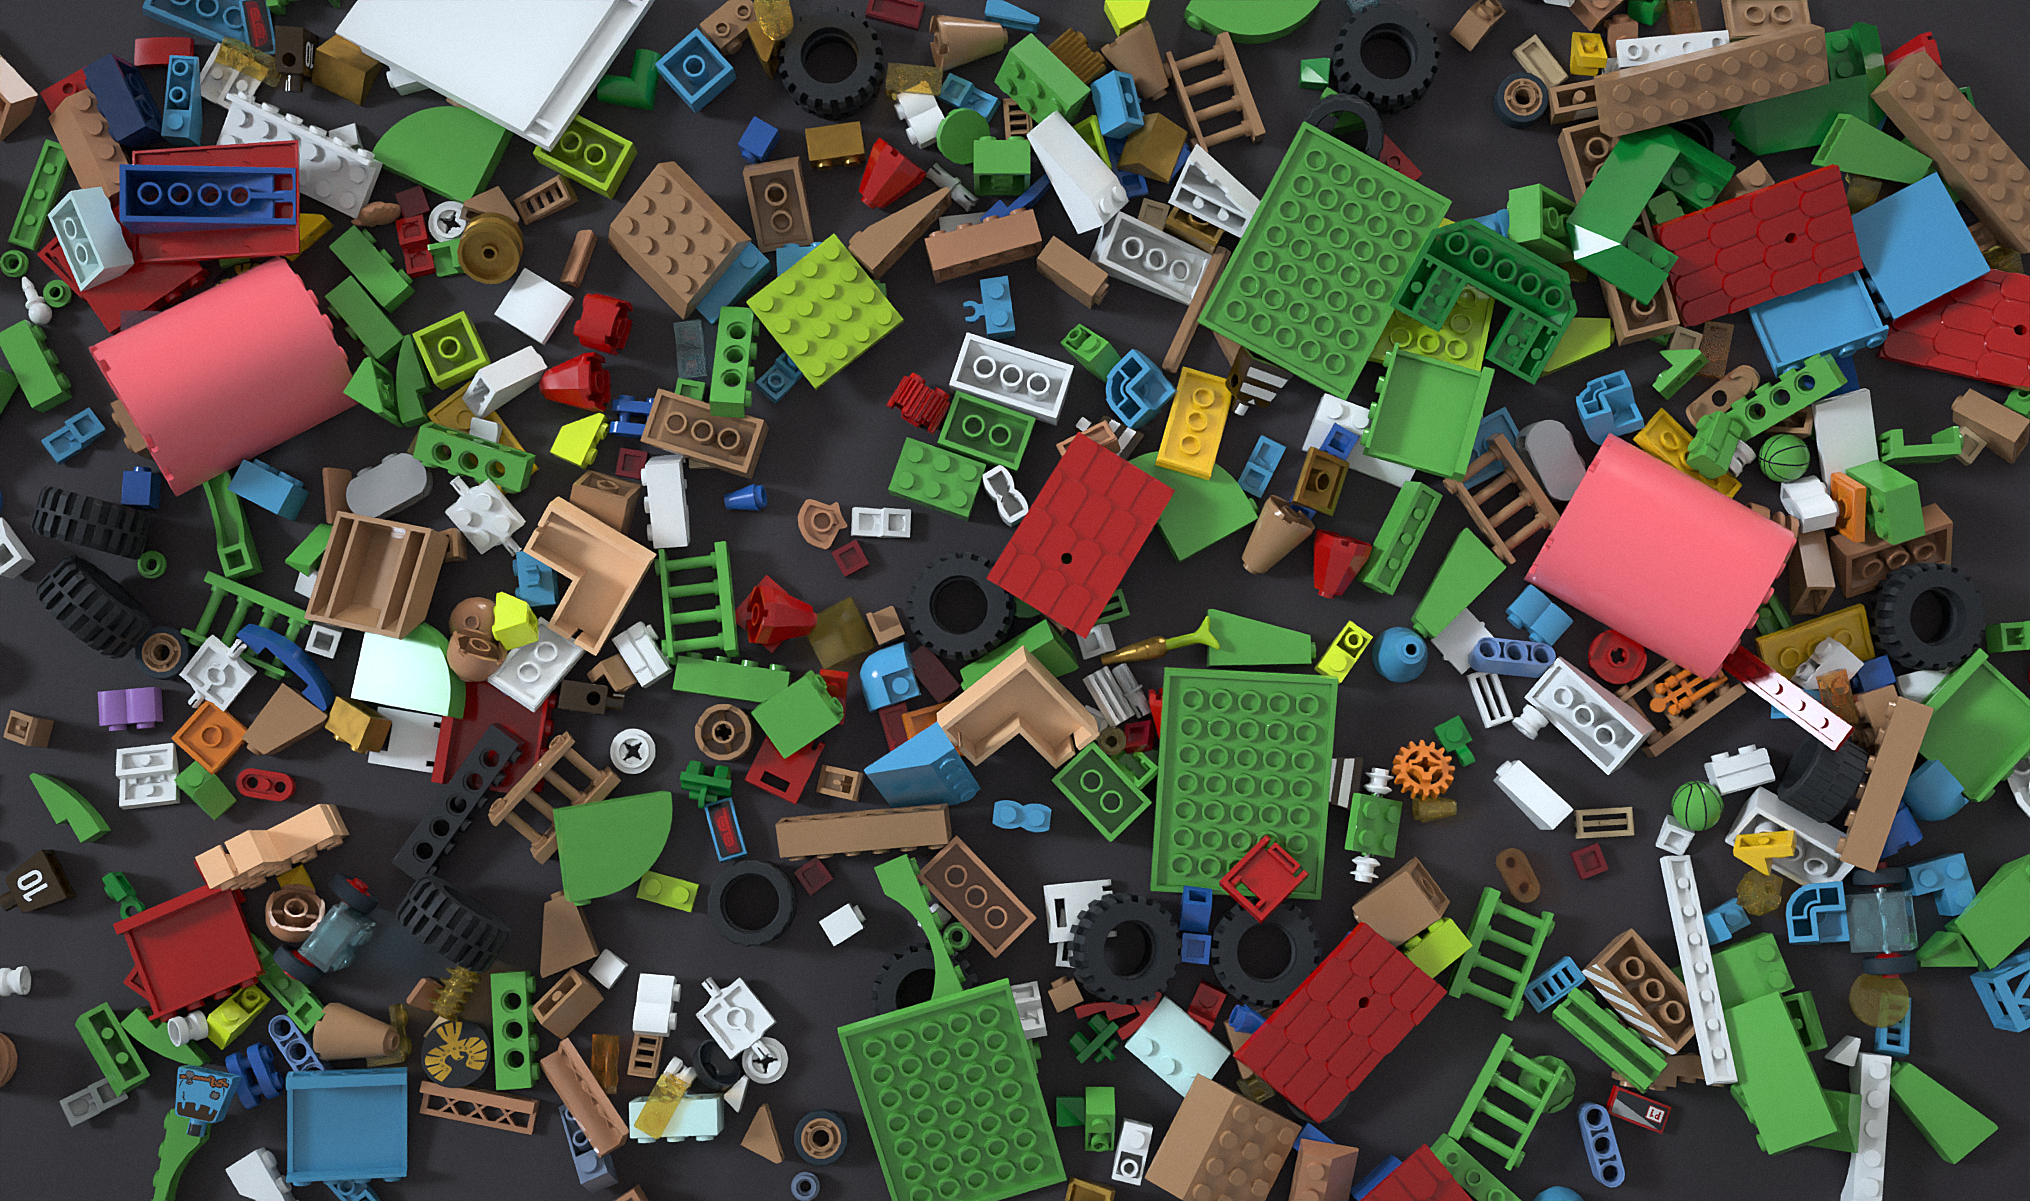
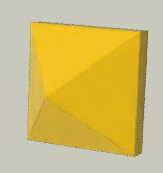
M303 864L277 877L281 888L288 884H301L316 890Z

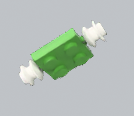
M1372 768L1371 773H1365L1370 777V783L1363 785V787L1368 792H1372L1371 796L1353 793L1345 844L1346 850L1362 852L1364 856L1352 859L1357 864V868L1355 871L1350 872V874H1355V880L1369 883H1372V878H1378L1373 871L1374 867L1380 866L1376 859L1370 857L1379 855L1394 858L1403 803L1385 799L1383 795H1379L1392 791V789L1387 787V780L1394 779V777L1388 776L1389 770Z

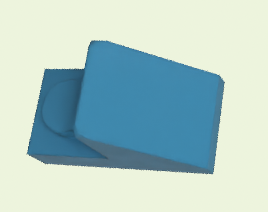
M1732 898L1702 914L1709 946L1732 938V933L1751 924L1737 898Z

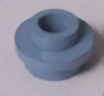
M807 1171L801 1172L794 1177L791 1190L798 1200L810 1201L819 1193L820 1182L815 1174ZM801 1182H810L811 1189L809 1191L802 1190Z

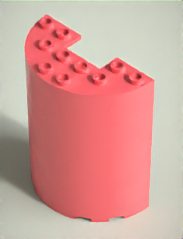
M279 256L89 347L90 353L118 400L120 399L176 497L240 465L243 459L248 461L359 404L343 393L353 376L347 364L349 360L341 346L337 345L332 332L334 328L326 314H320L317 307L319 302L311 289L305 290L300 276L294 274L286 260Z
M1609 433L1524 580L1698 677L1707 680L1710 676L1715 678L1718 675L1726 656L1729 653L1733 654L1741 641L1739 637L1745 629L1751 630L1759 617L1756 610L1760 604H1766L1775 589L1770 586L1775 578L1778 579L1786 564L1783 561L1794 547L1797 539L1794 538V532Z

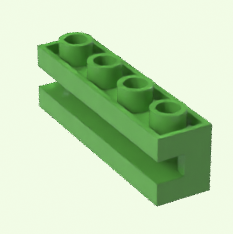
M1405 481L1372 546L1368 560L1360 569L1355 580L1378 593L1384 592L1393 596L1443 495L1421 482Z
M686 652V657L678 656L673 689L681 692L762 703L789 687L792 681V673L786 672V666L770 664L769 669L759 668V662L742 660L741 665L730 663L731 658L714 656L712 661L703 659V654Z
M1574 987L1567 995V999L1553 1011L1552 1018L1642 1094H1645L1666 1069L1667 1063L1664 1061L1666 1057L1657 1048L1652 1046L1649 1049L1641 1042L1643 1038L1634 1029L1628 1027L1626 1030L1618 1023V1016L1610 1009L1605 1008L1602 1010L1596 1005V998L1585 989L1580 991Z

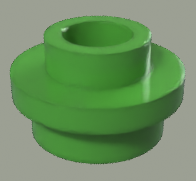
M11 250L2 255L0 268L8 277L19 278L28 271L29 259L24 253L18 250ZM19 261L18 267L13 269V263Z
M53 280L45 286L43 296L46 303L50 306L62 308L71 302L73 292L64 281ZM60 289V295L54 298V292Z
M147 551L139 558L137 567L142 576L156 579L166 571L167 561L161 553ZM155 560L157 562V567L154 570H151L149 564L151 561Z
M954 922L946 927L943 939L948 938L952 948L955 951H960L968 947L972 934L961 922ZM955 931H960L963 934V939L959 942L954 941L952 938V934Z

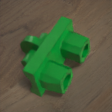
M691 760L686 772L681 771V789L690 791L689 798L698 800V808L705 809L707 802L717 803L718 796L732 797L733 787L730 767L716 766L714 776L710 777L704 775V763Z
M1097 1012L1087 1022L1097 1033L1090 1041L1080 1031H1077L1068 1040L1076 1053L1075 1057L1081 1064L1098 1048L1100 1051L1093 1057L1098 1064L1106 1056L1112 1062L1116 1059V1056L1111 1051L1119 1043L1114 1038L1106 1045L1103 1043L1119 1027L1113 1020L1109 1021Z

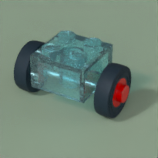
M1878 862L1875 873L1863 868L1852 870L1854 885H1868L1871 888H1876L1873 892H1856L1844 895L1851 953L1884 952L1879 953L1877 956L1863 958L1862 964L1865 974L1882 975V978L1901 977L1900 974L1917 971L1916 955L1893 952L1912 950L1918 947L1911 889L1887 891V888H1883L1889 887L1893 883L1906 881L1905 866H1887L1886 862Z
M338 872L331 879L329 887L341 899L340 904L332 906L300 949L288 944H282L276 950L273 959L290 978L314 986L324 973L348 968L356 958L354 954L356 949L360 945L364 946L374 934L371 930L376 923L363 913L370 914L378 905L379 900L368 889L369 887L358 878L353 879L346 874Z

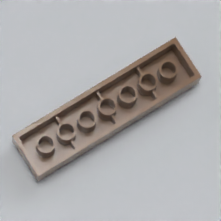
M1809 23L1594 76L1600 132L1613 138L1829 84L1825 30L1823 27Z
M1925 51L1906 56L1870 94L1871 98L1916 149L1933 160L1931 166L2011 256L2030 253L2029 169Z
M1599 120L1564 128L1558 138V144L1576 204H1578L1621 138V136L1612 138L1600 132ZM1644 207L1631 228L1655 242ZM1598 277L1618 346L1673 333L1680 324L1667 279L1648 305L1645 306Z

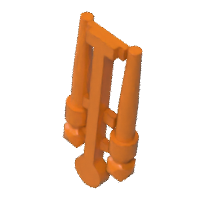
M1685 669L1675 676L1671 675L1664 680V683H1659L1654 687L1658 695L1664 694L1667 691V696L1652 699L1650 708L1653 712H1662L1666 707V703L1672 701L1674 704L1668 707V712L1672 716L1678 715L1682 709L1686 710L1691 707L1692 703L1720 686L1728 678L1720 670L1717 675L1720 679L1693 693L1691 688L1704 679L1697 677L1686 683L1684 679L1693 673ZM1679 682L1681 687L1672 692L1670 689L1677 686ZM1684 692L1689 696H1685L1679 701L1676 698Z

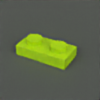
M648 870L642 876L636 897L692 912L700 884Z

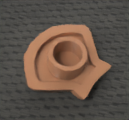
M381 201L373 202L364 206L360 210L358 218L352 220L351 223L371 228L376 225L390 224L400 217L401 209L397 204Z
M807 499L798 514V526L802 536L809 544L820 549L829 548L838 531L848 527L841 515L838 502L827 505Z

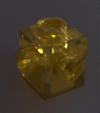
M1757 869L1744 874L1743 879L1738 884L1737 893L1739 895L1736 904L1745 908L1748 913L1756 916H1762L1777 909L1782 899L1780 891L1784 879L1773 873L1767 876Z

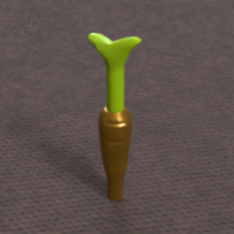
M1206 616L1200 628L1194 633L1170 639L1162 636L1151 637L1112 653L1101 655V661L1104 666L1114 663L1137 662L1158 659L1166 656L1169 650L1196 643L1209 645L1216 650L1220 649V644L1209 632L1211 621L1209 616Z

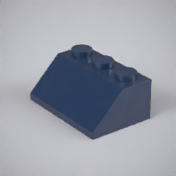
M109 53L83 68L87 78L85 80L86 86L95 94L98 101L97 109L106 118L110 126L108 128L109 134L115 142L134 148L167 141L161 136L163 118L138 67Z

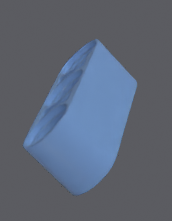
M1483 637L1479 639L1468 655V663L1471 668L1478 672L1540 678L1553 664L1556 654L1553 648L1545 643Z
M287 1013L278 1015L270 1021V1036L294 1071H313L314 1067L320 1070H334L329 1061L318 1058L321 1055L320 1053H315L313 1049V1036L311 1033L305 1034ZM284 1019L291 1026L288 1034L283 1033L281 1030V1023ZM299 1043L306 1047L307 1052L304 1058H301L296 1052Z
M1586 1101L1580 1104L1576 1114L1592 1173L1595 1179L1605 1186L1617 1187L1624 1181L1625 1171L1609 1114L1603 1106ZM1591 1109H1597V1120L1589 1123L1587 1120L1588 1112ZM1604 1137L1606 1140L1605 1148L1601 1151H1596V1140ZM1612 1165L1614 1168L1613 1176L1609 1179H1604L1603 1170L1605 1167Z

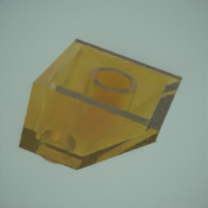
M851 596L817 613L816 627L807 635L823 669L832 670L876 647Z

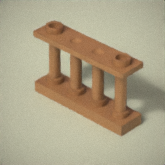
M1228 31L1217 35L1213 49L1175 62L1171 51L1166 52L1163 63L1167 79H1171L1191 133L1190 146L1192 150L1198 144L1209 153L1207 148L1243 135L1246 137L1250 136L1252 144L1263 141L1266 132ZM1216 59L1218 62L1222 61L1225 70L1222 71L1221 75L1184 87L1179 72ZM1223 85L1231 86L1234 93L1231 100L1193 112L1188 97ZM1233 110L1241 112L1244 120L1241 121V125L1206 137L1202 136L1198 122Z
M1493 433L1485 439L1490 445L1488 451L1468 465L1462 482L1445 478L1443 484L1451 494L1455 493L1491 544L1492 548H1490V551L1503 563L1513 564L1516 560L1510 551L1541 528L1553 530L1560 516L1504 434ZM1494 460H1500L1505 467V470H1503L1504 474L1472 497L1463 483ZM1509 483H1516L1521 490L1519 497L1487 520L1478 506ZM1526 505L1532 506L1536 512L1535 519L1503 542L1494 529Z
M1667 660L1631 687H1628L1626 684L1613 694L1636 710L1652 725L1632 696L1646 687L1653 698L1666 697L1665 694L1658 695L1654 690V687L1657 685L1655 679L1667 671L1670 675L1675 676L1682 670L1677 664ZM1710 676L1708 678L1711 683L1720 679L1718 676L1715 678ZM1687 677L1684 679L1686 683L1690 682ZM1724 682L1715 688L1714 693L1716 696L1709 701L1706 698H1700L1692 703L1693 706L1691 708L1693 712L1686 717L1683 714L1670 715L1668 707L1672 704L1669 701L1666 703L1663 712L1670 720L1669 725L1671 728L1663 734L1655 729L1646 739L1648 744L1642 748L1643 752L1648 758L1658 756L1746 693V690L1741 683L1730 685L1728 682ZM1694 687L1691 688L1693 693L1697 692Z
M568 731L562 736H556L551 741L550 749L503 799L499 798L492 804L488 814L494 826H497L504 819L531 841L532 847L530 851L533 857L542 865L558 849L553 816L554 808L531 790L537 782L544 777L571 800V806L603 801L621 781L616 772L609 766L603 771H598L574 751L571 746L575 743V740ZM562 756L591 779V784L584 792H578L551 769ZM522 798L552 821V826L545 833L539 834L511 811Z

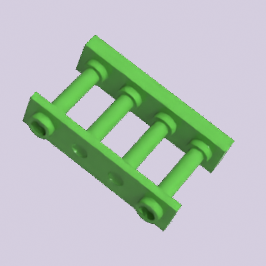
M726 541L714 542L715 552H711V555L668 560L665 550L658 549L659 559H655V571L657 576L661 575L666 639L662 640V652L664 657L668 656L672 665L677 664V652L720 647V650H725L728 658L739 656L730 553ZM710 566L713 569H717L718 578L713 579V582L671 587L670 571ZM715 593V596L719 595L720 605L716 606V609L673 614L672 598ZM717 620L718 623L722 622L723 632L718 633V636L680 641L675 639L674 625Z
M208 571L204 582L212 584L211 590L213 593L196 630L182 628L180 633L189 637V643L201 647L209 638L206 634L223 597L227 596L229 592L238 595L236 600L238 605L221 640L229 648H231L249 607H253L254 603L264 606L262 610L264 615L259 624L261 627L270 629L275 617L278 618L280 613L289 617L288 623L290 625L284 637L293 643L300 629H304L305 624L313 626L315 621L304 619L306 611ZM250 647L246 653L242 652L239 655L241 659L266 669L264 674L277 680H281L282 676L293 677L294 673L283 669L284 663L276 656L271 664L257 658L258 654Z
M1485 887L1465 936L1473 946L1456 959L1445 990L1447 991L1446 994L1456 998H1460L1461 994L1469 993L1504 1008L1501 1017L1513 1021L1514 1016L1518 1017L1523 1008L1524 1001L1521 998L1546 936L1549 937L1553 931L1555 921L1552 919L1554 914L1542 911L1540 918L1502 903V899L1499 898L1500 891ZM1499 913L1535 928L1530 945L1491 929V925L1488 924L1492 914L1496 915ZM1490 940L1525 955L1520 970L1517 971L1481 956V952L1478 951L1481 942ZM1478 966L1514 981L1515 983L1509 998L1470 982L1471 979L1467 977L1471 967L1475 968Z
M1502 1033L1447 1135L1457 1141L1461 1136L1464 1138L1470 1137L1508 1159L1504 1167L1511 1171L1513 1166L1516 1168L1520 1166L1526 1154L1522 1151L1525 1142L1553 1090L1555 1089L1559 1092L1567 1076L1562 1074L1565 1070L1562 1066L1558 1065L1555 1072H1552L1514 1051L1515 1047L1510 1045L1513 1039ZM1501 1060L1505 1062L1509 1060L1548 1082L1541 1098L1500 1076L1501 1072L1497 1071ZM1489 1085L1493 1088L1495 1085L1534 1107L1535 1109L1528 1123L1486 1101L1487 1097L1483 1096L1487 1086ZM1482 1111L1521 1133L1514 1149L1473 1126L1474 1123L1469 1121L1473 1112L1480 1113Z

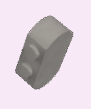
M1544 420L1524 427L1517 436L1515 448L1522 462L1551 503L1571 500L1584 477L1586 465L1583 458L1578 455L1573 445V437L1566 430L1565 426L1555 420Z
M393 453L383 458L382 464L375 468L367 467L357 473L358 477L351 480L347 487L346 499L353 513L386 520L428 497L433 488V475L429 467L422 465V461L414 459L413 455L406 453L397 455V453Z

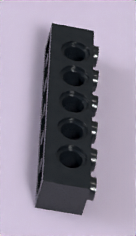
M498 722L491 724L391 863L416 881L420 876L427 873L436 875L441 867L438 862L443 855L448 857L455 849L457 842L454 840L460 832L464 834L474 822L471 818L477 809L481 811L488 803L490 796L487 794L493 786L497 788L507 776L504 771L510 763L514 765L522 756L524 751L521 750V747L525 742ZM491 750L499 754L500 761L497 765L491 764L488 759ZM475 773L479 774L483 779L481 788L475 787L472 783V776ZM458 796L466 801V809L464 811H460L455 805ZM441 819L449 823L450 830L448 834L442 833L439 829ZM425 842L429 843L433 848L431 857L423 853L422 846Z

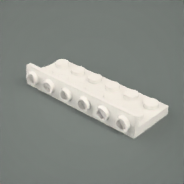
M239 91L238 94L227 93L226 99L232 101L216 145L299 140L300 192L355 219L358 218L360 210L368 204L383 165L382 162L374 159V153L359 148L357 151L351 148V143L345 139L336 136L334 139L327 137L326 130L311 125L310 128L302 125L303 120L291 114L281 115L278 113V107L265 102L262 105L254 102L256 97L246 92Z

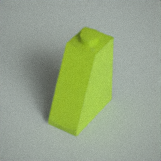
M1573 318L1539 377L1547 376L1604 352L1609 348L1610 344L1614 342L1615 336L1614 328L1610 327V319Z

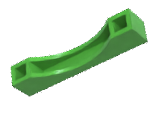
M232 469L204 482L203 486L213 515L217 537V551L225 577L237 581L261 573L263 569L240 495L227 489L234 477Z
M905 854L874 867L885 895L899 902L913 914L930 941L936 972L931 1000L964 991L961 983L966 981L960 965L954 967L950 958L955 953L949 939L943 940L939 929L943 927L938 912H931L928 902L932 900L927 885L921 886L917 875L921 871L915 857L910 859L908 854Z
M175 1108L168 1112L164 1121V1129L167 1130L166 1137L159 1148L158 1156L161 1158L159 1170L154 1175L153 1187H156L154 1199H151V1201H175L180 1177L193 1155L209 1140L212 1123H207L204 1137L190 1136L186 1134L190 1118L177 1116Z

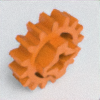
M1420 740L1418 746H1416L1411 741L1407 749L1404 747L1400 748L1398 755L1393 760L1394 766L1391 774L1397 775L1394 783H1402L1403 788L1401 792L1411 791L1412 799L1419 794L1423 801H1426L1428 795H1431L1435 800L1440 793H1446L1448 785L1450 786L1454 779L1451 775L1455 767L1449 766L1452 757L1443 756L1444 748L1438 751L1434 749L1435 742L1425 746L1424 740ZM1440 778L1438 782L1431 784V781H1437Z

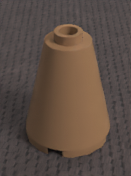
M945 15L932 16L930 21V33H934V42H930L935 67L940 69L939 71H947L1000 52L1008 42L1006 28H1002L1001 24L997 22Z
M1148 20L1119 36L1110 45L1107 44L1101 48L1103 55L1118 71L1132 74L1135 88L1145 100L1151 97L1154 102L1167 94L1165 88L1169 86L1168 79Z
M1271 495L1266 500L1242 555L1244 568L1255 575L1267 572L1309 537L1315 528L1312 521L1302 511L1295 512L1289 508L1292 505L1291 503L1278 496Z
M329 1003L321 1012L326 1014L322 1021L316 1022L314 1028L313 1049L315 1053H320L321 1056L318 1058L326 1061L389 1056L398 1048L400 1043V1036L395 1027L341 1003Z

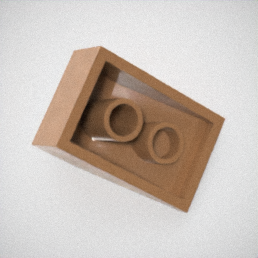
M800 157L746 165L743 170V176L759 251L761 253L776 251V248H783L784 244L793 243L805 246L814 243Z

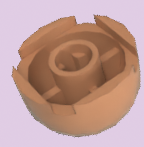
M483 597L467 598L458 603L451 612L449 619L451 636L454 631L460 633L462 628L475 629L492 636L490 642L498 646L501 641H496L492 632V626L495 625L493 607L496 606V603Z
M462 628L460 633L454 631L446 653L447 662L459 679L465 682L485 681L504 663L507 655L504 646L500 642L498 646L490 642L492 636L475 629Z
M301 884L285 885L282 887V890L276 893L274 891L266 903V925L270 932L282 941L296 943L307 940L318 932L325 916L324 900H320L315 895L316 891L311 887Z

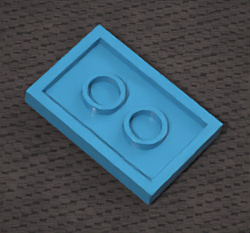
M1506 407L1481 419L1468 465L1488 451L1490 445L1485 439L1493 433H1503L1517 453L1515 442L1520 432ZM1494 460L1465 481L1463 485L1468 490L1505 470V467L1500 460Z

